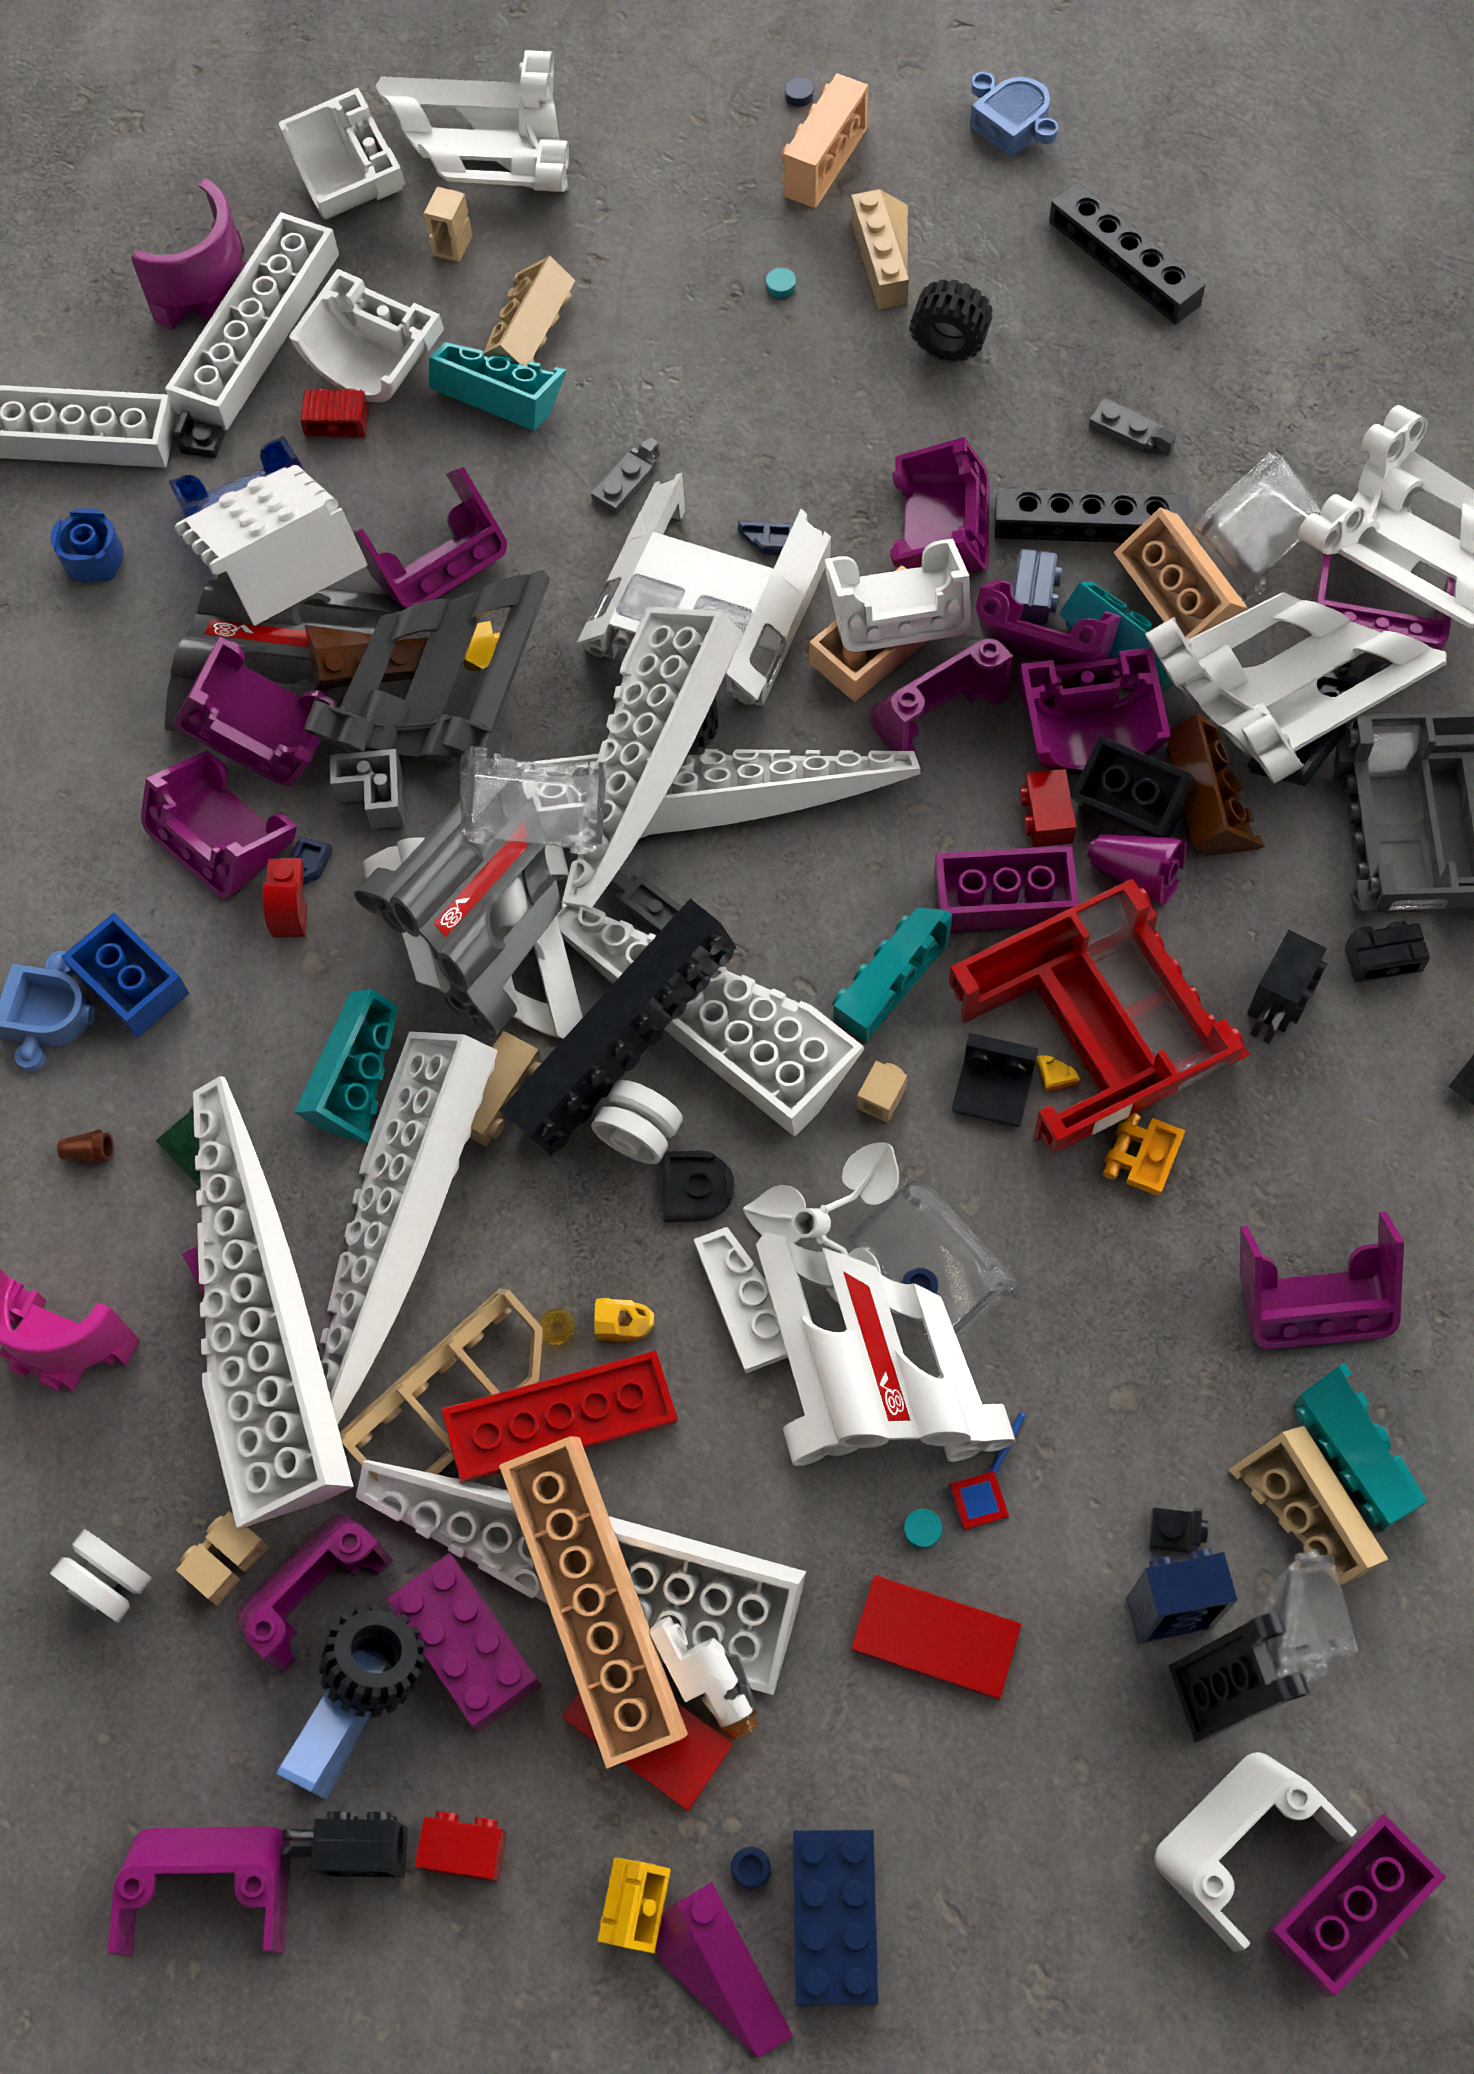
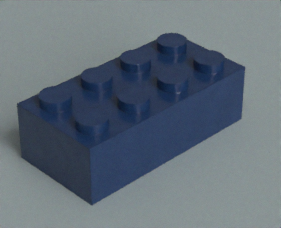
M1202 1549L1189 1553V1559L1173 1562L1172 1557H1163L1149 1562V1567L1143 1570V1573L1126 1597L1138 1644L1209 1630L1216 1626L1238 1600L1224 1552L1212 1554L1211 1549Z
M793 1830L796 2006L878 2005L874 1830Z

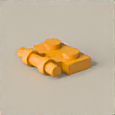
M1134 1113L1125 1118L1124 1122L1119 1123L1115 1132L1118 1137L1114 1147L1108 1150L1104 1159L1106 1166L1103 1175L1114 1180L1117 1178L1120 1169H1126L1131 1171L1126 1184L1160 1197L1186 1130L1154 1118L1151 1119L1148 1129L1137 1126L1141 1117L1139 1114ZM1133 1141L1141 1144L1136 1157L1127 1154L1129 1145Z

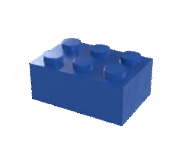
M112 913L61 956L72 974L136 1038L140 1037L190 994L180 976L115 913Z

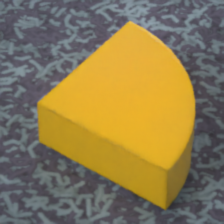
M1037 1056L1036 1064L1045 1092L1079 1085L1080 1079L1074 1068L1054 1059L1055 1057Z

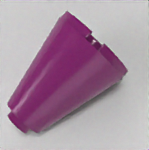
M1101 834L1098 839L1091 841L1087 857L1091 859L1093 867L1120 883L1133 878L1137 886L1147 892L1151 901L1166 905L1178 887L1180 880L1175 878L1178 868L1184 869L1187 847L1186 842L1178 838Z

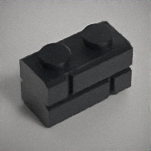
M1396 921L1389 924L1386 928L1373 930L1371 926L1361 927L1350 934L1345 945V952L1351 964L1350 968L1355 982L1423 972L1430 960L1427 945L1424 942V936L1418 923L1407 925L1406 921Z

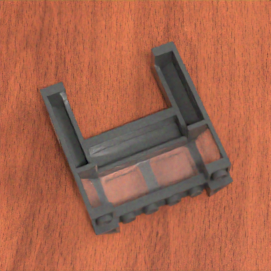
M1474 711L1360 714L1356 716L1352 728L1347 729V732L1336 745L1334 778H1344V792L1350 795L1351 803L1348 805V821L1350 824L1354 823L1355 831L1352 835L1353 853H1358L1359 863L1356 865L1357 882L1350 897L1361 911L1474 908Z

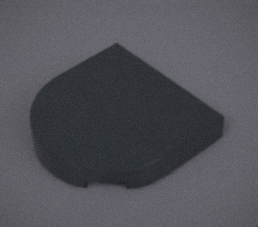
M666 1151L664 1153V1222L707 1221L719 1216L728 1208L734 1196L735 1186L733 1173L724 1161L708 1151Z

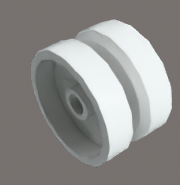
M618 1080L614 1083L606 1097L609 1107L599 1109L591 1123L592 1130L608 1146L621 1154L646 1164H657L661 1161L668 1148L666 1138L674 1136L683 1121L682 1114L675 1105L654 1090L632 1081Z
M84 1528L72 1546L76 1553L89 1561L87 1565L83 1568L70 1557H62L50 1574L69 1588L67 1591L95 1612L99 1609L118 1623L130 1608V1604L114 1588L119 1583L131 1593L140 1594L152 1577Z

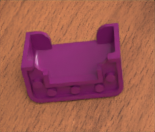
M962 437L896 456L895 470L892 472V478L895 487L901 489L905 495L904 539L895 540L893 548L890 549L893 565L898 568L903 566L906 569L922 567V553L930 543L953 539L968 573L987 570L989 564V478L983 462L967 439Z
M997 579L980 587L976 601V612L983 639L998 640L1010 653L1039 662L1053 660L1054 666L1109 659L1121 615L1106 611L1099 620L1091 618L1079 620L1073 626L1070 634H1066L1020 620L1024 604L1014 598L1012 593L1013 583Z
M219 636L175 717L174 723L184 734L275 783L291 786L310 763L321 740L303 730L315 698L333 707H336L338 702L320 690L306 691L301 697L295 695L243 666L245 654L237 643Z
M983 639L877 702L870 712V724L873 730L891 751H914L915 753L913 739L919 736V728L913 721L962 692L970 703L976 701L977 698H986L990 700L993 706H996L1006 700L1013 655L1002 643L995 639Z
M206 750L146 778L141 822L146 833L216 895L221 898H227L239 892L267 866L268 859H275L294 841L297 826L288 817L279 813L269 817L266 823L226 788L228 776L226 765Z
M338 1514L331 1516L242 1604L237 1612V1626L250 1646L264 1660L283 1674L297 1660L291 1652L290 1644L292 1638L298 1632L286 1620L294 1609L340 1563L352 1575L363 1568L373 1569L381 1574L393 1560L380 1543L354 1520L346 1515Z

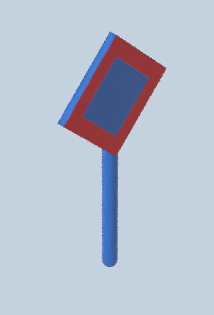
M1024 1413L1018 1414L1012 1426L1014 1437L1025 1419ZM1010 1446L999 1451L989 1472L949 1483L963 1530L1009 1517L996 1474Z

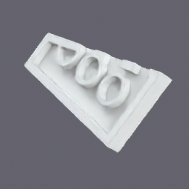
M728 1227L693 1239L745 1374L788 1358L767 1281L756 1269L754 1262Z

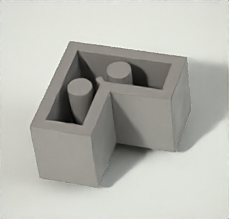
M396 749L330 755V784L337 803L364 801L365 812L371 829L404 826L403 776Z

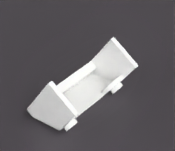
M1252 1753L1243 1758L1158 1845L1154 1855L1158 1871L1234 1952L1246 1949L1250 1942L1220 1911L1233 1896L1234 1881L1231 1874L1219 1860L1273 1805L1284 1816L1292 1820H1304L1312 1815L1338 1843L1351 1838L1357 1832L1310 1782L1264 1753Z

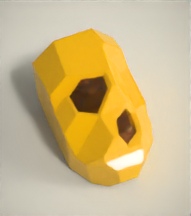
M596 1299L594 1316L596 1340L635 1342L646 1337L654 1326V1313L645 1305L635 1303L632 1300Z

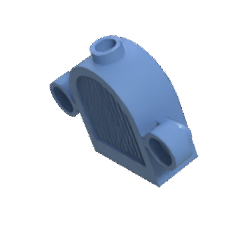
M978 72L972 77L971 92L980 99L971 106L970 128L1012 158L1034 140L1041 144H1051L1057 139L1058 123L1048 118L1050 92L1044 84L1027 77H1014L994 86L995 78L988 72Z
M65 951L52 953L46 960V969L12 964L0 997L1 1039L23 1042L15 1051L14 1058L18 1066L27 1073L39 1071L46 1062L45 1053L40 1046L58 1047L69 1044L80 1037L88 1025L93 1024L95 1019V1006L90 1005L88 998L78 983L72 978V972L61 957L66 953Z

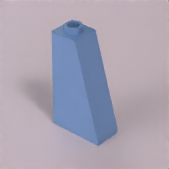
M365 1649L364 1652L358 1650L352 1653L354 1661L366 1671L381 1673L392 1669L385 1662L387 1658L378 1651ZM330 1688L327 1689L276 1773L327 1800L371 1715V1712H366L364 1717L355 1716L357 1710L349 1708L348 1712L340 1709L341 1701L337 1700L333 1703L328 1698Z

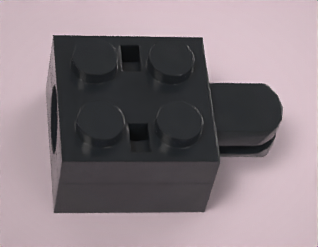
M1288 930L1262 977L1248 1009L1247 1015L1257 1019L1250 1036L1257 1038L1264 1024H1267L1270 1027L1262 1042L1269 1045L1277 1029L1285 1033L1290 1022L1298 1023L1309 998L1312 997L1328 964L1322 961L1327 950L1326 947Z
M330 1811L327 1812V1819H315L314 1830H282L281 1839L313 1841V1846H283L280 1848V1856L312 1858L311 1870L326 1877L405 1878L408 1827L400 1823L398 1817L391 1816L389 1812H367V1819H358L357 1816H351V1812Z

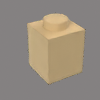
M875 1061L857 1095V1109L889 1123L907 1088L908 1075L904 1074L903 1070L894 1064H882Z

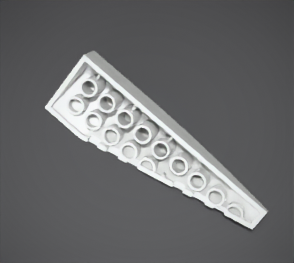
M661 607L647 608L621 665L620 673L623 675L621 686H616L613 699L617 703L614 714L608 716L606 727L610 731L608 739L601 744L590 788L594 795L592 803L586 804L583 817L587 819L584 834H579L576 847L580 851L578 859L571 864L562 899L565 905L587 909L593 907L634 848L676 777L744 634L723 611Z
M561 902L563 908L557 914L562 938L612 984L656 937L652 933L647 935L634 929L632 924L623 920L618 922L605 915V912L594 907L587 909L565 905ZM725 966L719 967L710 977L708 986L702 992L696 993L687 1003L684 1013L677 1019H673L664 1030L795 1137L820 1112L863 1052L864 1046L812 1005L803 1001L798 1003L787 998L783 992L774 988L769 990L756 984L752 978L745 975L740 977L727 971Z

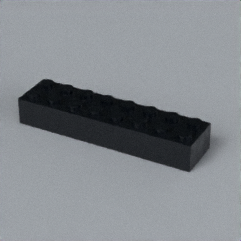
M690 898L504 1104L500 1111L550 1156L555 1150L563 1148L568 1142L572 1131L579 1124H583L590 1118L593 1108L602 1098L607 1097L614 1083L626 1071L632 1070L638 1064L640 1055L649 1045H654L660 1040L666 1026L673 1019H677L684 1013L687 1003L696 993L702 992L708 986L710 977L717 969L725 966L732 959L734 950L737 947L721 922Z

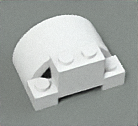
M359 88L279 122L280 129L298 171L323 219H329L374 198L378 201L404 189L403 186L406 183L401 168L375 124ZM344 128H348V129H347V133H348L349 139H348V137H347V135H346V132H345Z
M337 269L289 337L302 358L331 384L341 390L348 388L358 391L363 390L367 401L381 403L388 401L394 395L423 351L429 352L443 332L444 327L440 314L415 303L411 307H407L365 288L362 279ZM343 312L354 313L356 319L355 326L342 314Z

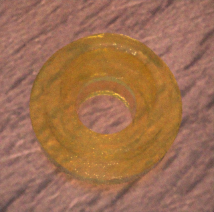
M551 1309L544 1313L539 1321V1325L543 1328L542 1339L552 1345H561L568 1342L575 1332L573 1317L563 1309ZM561 1323L564 1325V1328L561 1332L554 1333L551 1331L552 1325Z

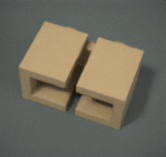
M441 187L436 188L424 212L427 231L430 233L429 240L432 255L457 262L461 261L473 236L470 219L467 217L468 208L465 193Z
M230 1511L224 1517L219 1516L210 1524L206 1532L208 1535L205 1537V1542L202 1545L190 1547L181 1557V1565L176 1569L177 1572L216 1606L241 1580L213 1555L218 1548L241 1570L247 1573L269 1548L248 1527L236 1528L234 1515Z

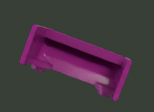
M464 466L446 474L462 501L450 510L447 517L448 526L454 537L404 568L400 560L392 553L382 552L378 554L363 528L353 531L368 564L366 568L372 578L403 609L422 602L435 600L499 560L506 553V538Z
M1324 554L1314 585L1312 602L1330 607L1344 614L1351 622L1378 632L1391 631L1419 640L1433 649L1440 651L1444 649L1450 635L1451 617L1437 609L1435 610V619L1325 600L1331 554ZM1448 576L1443 591L1451 596L1454 594L1455 580Z
M1379 1212L1378 1244L1363 1245L1355 1249L1349 1257L1347 1272L1278 1278L1275 1263L1270 1258L1262 1256L1249 1227L1240 1226V1278L1250 1331L1258 1346L1270 1350L1388 1337L1397 1331L1401 1321L1404 1241L1387 1212Z
M272 1826L148 1828L142 1830L132 1840L114 1882L107 1953L133 1956L137 1909L146 1906L153 1898L157 1874L235 1873L234 1889L238 1900L248 1907H265L263 1951L284 1954L290 1857L280 1856V1848L291 1846L290 1840L281 1839L282 1830Z

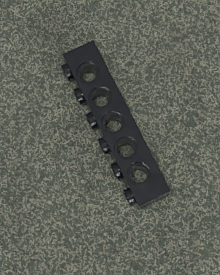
M1076 183L1052 200L1049 223L1172 323L1178 324L1201 306L1205 284L1197 276L1192 275L1182 267L1176 259L1171 258L1162 251L1156 243L1150 241L1137 231L1133 225L1118 216L1112 208L1107 207L1098 200L1092 192Z
M1014 487L997 488L994 538L1124 543L1159 508L1178 514L1188 527V495H1177L1174 493L1147 494L1143 492L1035 490Z

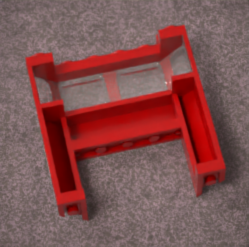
M1133 878L950 966L949 984L951 990L954 989L957 1000L959 1002L963 1001L961 1009L963 1023L1036 989L1098 1087L1100 1093L1058 1114L1052 1105L1039 1111L1033 1138L1036 1140L1043 1138L1046 1145L1051 1144L1050 1151L1054 1154L1250 1056L1244 1046L1240 1032L1235 1027H1231L1225 1018L1217 1022L1212 1014H1207L1200 1004L1201 1000L1197 990L1192 985L1188 986L1182 977V969L1175 958L1169 957L1164 949L1162 937L1154 930L1158 915L1151 906L1149 895L1143 888L1137 886Z

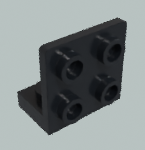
M969 1032L952 1111L1020 1127L1039 1048Z

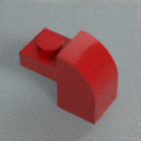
M302 858L268 859L266 883H263V909L266 925L272 937L306 936L307 904L302 895L304 873Z

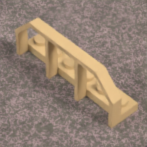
M499 1288L339 1432L343 1448L362 1466L363 1461L368 1460L360 1453L359 1449L374 1436L371 1431L380 1422L386 1425L392 1421L402 1410L399 1405L406 1401L448 1449L425 1471L439 1474L454 1458L447 1434L415 1399L428 1388L429 1383L427 1380L437 1371L442 1374L453 1366L457 1361L454 1357L456 1355L490 1395L500 1393L462 1348L465 1346L467 1349H470L484 1337L482 1330L491 1322L496 1325L506 1318L512 1311L509 1308L511 1306L531 1329L528 1377L516 1388L537 1383L540 1378L543 1328L510 1290ZM370 1471V1476L375 1481H379L377 1473Z

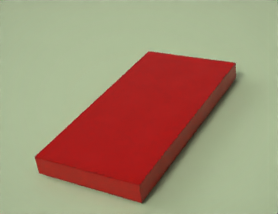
M874 1575L851 1651L1000 1700L1022 1623Z
M579 1692L561 1718L598 1745ZM677 1703L688 1736L625 1761L623 1764L689 1812L734 1744Z

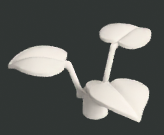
M873 1143L852 1154L843 1168L842 1180L848 1188L855 1191L828 1205H822L819 1209L806 1208L803 1196L794 1187L778 1185L768 1189L756 1200L746 1205L743 1211L761 1235L765 1232L784 1236L793 1244L797 1243L801 1238H816L819 1244H825L838 1253L876 1266L878 1273L881 1274L879 1263L869 1250L856 1248L848 1254L844 1247L828 1239L826 1234L831 1226V1220L828 1215L829 1211L850 1203L859 1196L867 1204L878 1205L885 1203L895 1194L899 1184V1170L893 1147L889 1143ZM826 1288L830 1296L839 1303L835 1289Z

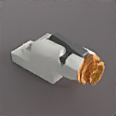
M670 1616L656 1622L650 1629L649 1634L684 1701L687 1702L704 1693L702 1701L718 1721L723 1733L728 1732L731 1739L739 1738L756 1728L759 1723L755 1718L757 1715L754 1707L755 1700L740 1657L735 1654H727L723 1646L714 1638L687 1650V1638L678 1623L674 1625Z

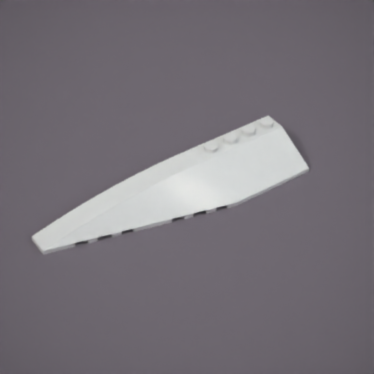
M409 1031L361 1162L359 1174L364 1175L362 1190H355L352 1204L358 1206L356 1216L352 1223H347L344 1236L346 1237L347 1244H349L348 1251L340 1255L327 1312L333 1314L330 1329H323L320 1344L326 1346L321 1365L337 1425L374 1362L412 1284L431 1238L452 1178L458 1171L459 1158L464 1144L471 1135V1125L476 1111L482 1104L483 1091L488 1077L492 1074L495 1067L494 1060L498 1050L464 1034Z

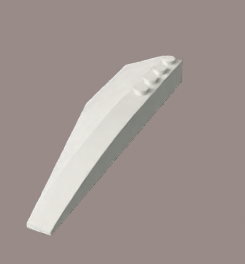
M705 749L702 755L687 754L661 804L640 838L652 834L693 830L755 820L829 803L919 775L920 766L914 751H870L868 756H861L851 750H840L837 756H820V750H806V756H790V750L736 749L733 755H725V753L718 751V749ZM599 754L516 763L520 771L523 794L527 802L532 799L546 843L576 846L579 834H584L587 819L583 816L586 804L592 803L594 793L590 788Z
M219 1076L193 1091L194 1136L199 1138L200 1148L198 1155L195 1156V1170L200 1171L201 1190L196 1191L197 1206L201 1207L202 1222L197 1224L199 1283L204 1284L203 1302L200 1303V1317L205 1318L206 1338L201 1339V1355H206L207 1372L202 1373V1387L236 1528H244L326 1501L354 1486L307 1308L284 1231L239 1109L226 1078Z
M369 1460L363 1461L356 1493L357 1499L396 1521L401 1520L416 1529L415 1532L429 1539L431 1537L449 1547L448 1551L462 1558L464 1556L477 1563L479 1569L530 1598L536 1597L548 1604L508 1490L473 1482L461 1484L459 1479ZM370 1471L377 1473L379 1481H375L370 1476ZM609 1517L649 1629L656 1622L670 1616L674 1625L678 1623L682 1627L688 1642L686 1645L687 1650L709 1639H716L723 1646L727 1654H735L740 1657L751 1689L773 1695L796 1617L806 1571ZM658 1651V1654H659V1656H660L661 1662L664 1663V1661H663V1659H662V1657H661V1655H660V1653H659V1651Z

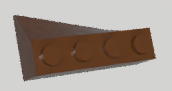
M305 625L315 690L349 686L373 634ZM428 637L401 638L397 640L381 683L413 679Z
M1195 714L1171 728L1170 737L1167 741V753L1172 760V764L1176 768L1191 773L1197 781L1183 811L1189 829L1188 839L1193 848L1214 856L1258 850L1265 847L1261 835L1254 837L1249 823L1255 820L1250 808L1244 809L1237 792L1242 790L1240 782L1226 766L1231 762L1217 724Z

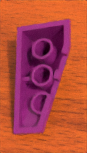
M712 1882L680 1900L662 1913L655 1948L660 1961L757 2058L793 2037Z

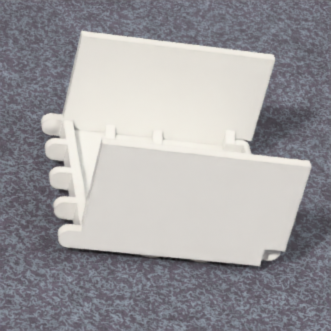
M297 465L289 468L284 467L266 477H257L251 480L247 487L238 492L232 491L222 495L215 504L175 525L177 534L183 536V540L188 545H192V550L196 554L201 555L202 561L208 566L215 580L218 574L227 572L254 626L368 565L341 508L337 509L338 501Z

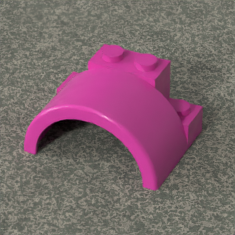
M0 1269V1345L3 1347L0 1356L9 1363L7 1366L8 1370L27 1378L29 1373L40 1377L38 1381L40 1384L54 1391H59L61 1387L74 1391L85 1369L98 1362L112 1366L114 1361L125 1366L127 1365L140 1339L110 1307L97 1302L90 1314L78 1324L43 1309L42 1307L46 1300L39 1292L33 1289L31 1292L24 1290L22 1283L8 1277ZM11 1324L18 1326L13 1330Z

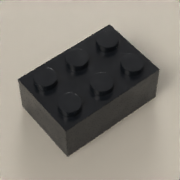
M1099 735L1070 797L1078 805L1150 836L1171 838L1197 781L1191 773Z

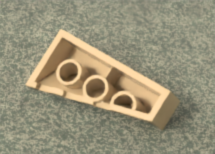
M880 189L852 194L851 223L878 310L908 305V205Z
M551 256L516 273L513 280L517 283L515 289L513 287L509 289L506 298L510 302L499 313L498 317L502 322L498 323L492 330L483 352L486 357L499 356L501 354L511 357V362L526 366L529 361L535 362L533 357L536 351L545 344L547 340L545 335L548 329L557 322L559 318L557 313L561 306L571 297L570 289L575 282V279Z
M1305 1426L1282 1432L1228 1469L1237 1480L1242 1479L1253 1490L1251 1492L1252 1496L1261 1505L1266 1504L1280 1519L1278 1523L1288 1533L1292 1532L1304 1544L1303 1549L1338 1586L1360 1578L1388 1560Z

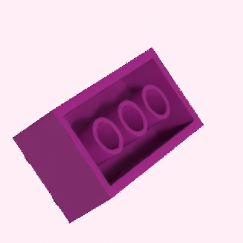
M1072 845L936 853L934 880L937 909L947 910L952 914L950 932L1033 927L1079 905Z
M451 1553L444 1556L387 1598L391 1607L396 1609L395 1613L399 1618L404 1614L410 1619L409 1627L416 1625L420 1631L417 1640H423L424 1656L478 1733L542 1686Z
M1385 1814L1374 1818L1265 1934L1325 1998L1333 1997L1343 1989L1440 1885L1446 1876Z

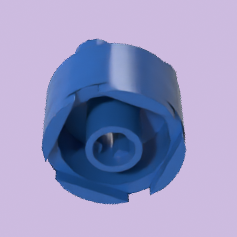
M93 508L75 509L69 512L71 516L62 521L60 518L52 528L51 543L68 577L81 582L112 580L124 556L123 546L112 522L105 517L104 513Z

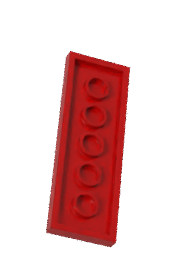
M656 1350L441 1409L461 1484L501 1473L500 1464L570 1436L580 1437L582 1445L586 1449L675 1424L678 1420Z

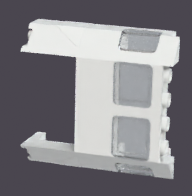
M682 472L676 474L674 480L661 485L660 481L654 483L577 643L583 644L584 650L594 656H605L614 659L619 650L618 646L629 649L648 607L723 611L744 633L724 675L727 682V691L733 692V698L738 699L744 704H755L763 707L824 572L825 559L831 556V536L827 532H824L822 536V532L819 529L814 528L807 522V514L801 509L774 569L675 539L663 534L670 519L681 520L685 512Z

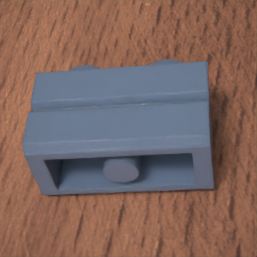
M1025 549L1019 551L1013 596L1018 602L1024 604L1020 620L1045 625L1048 623L1049 612L1056 613L1058 594L1052 593L1053 586H1060L1062 567H1056V553H1037V551Z

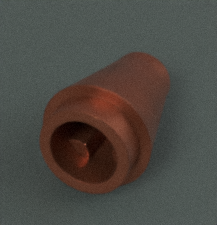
M97 1129L61 1138L57 1144V1152L60 1159L102 1164L104 1161L112 1158L114 1142L110 1133H103L102 1130Z

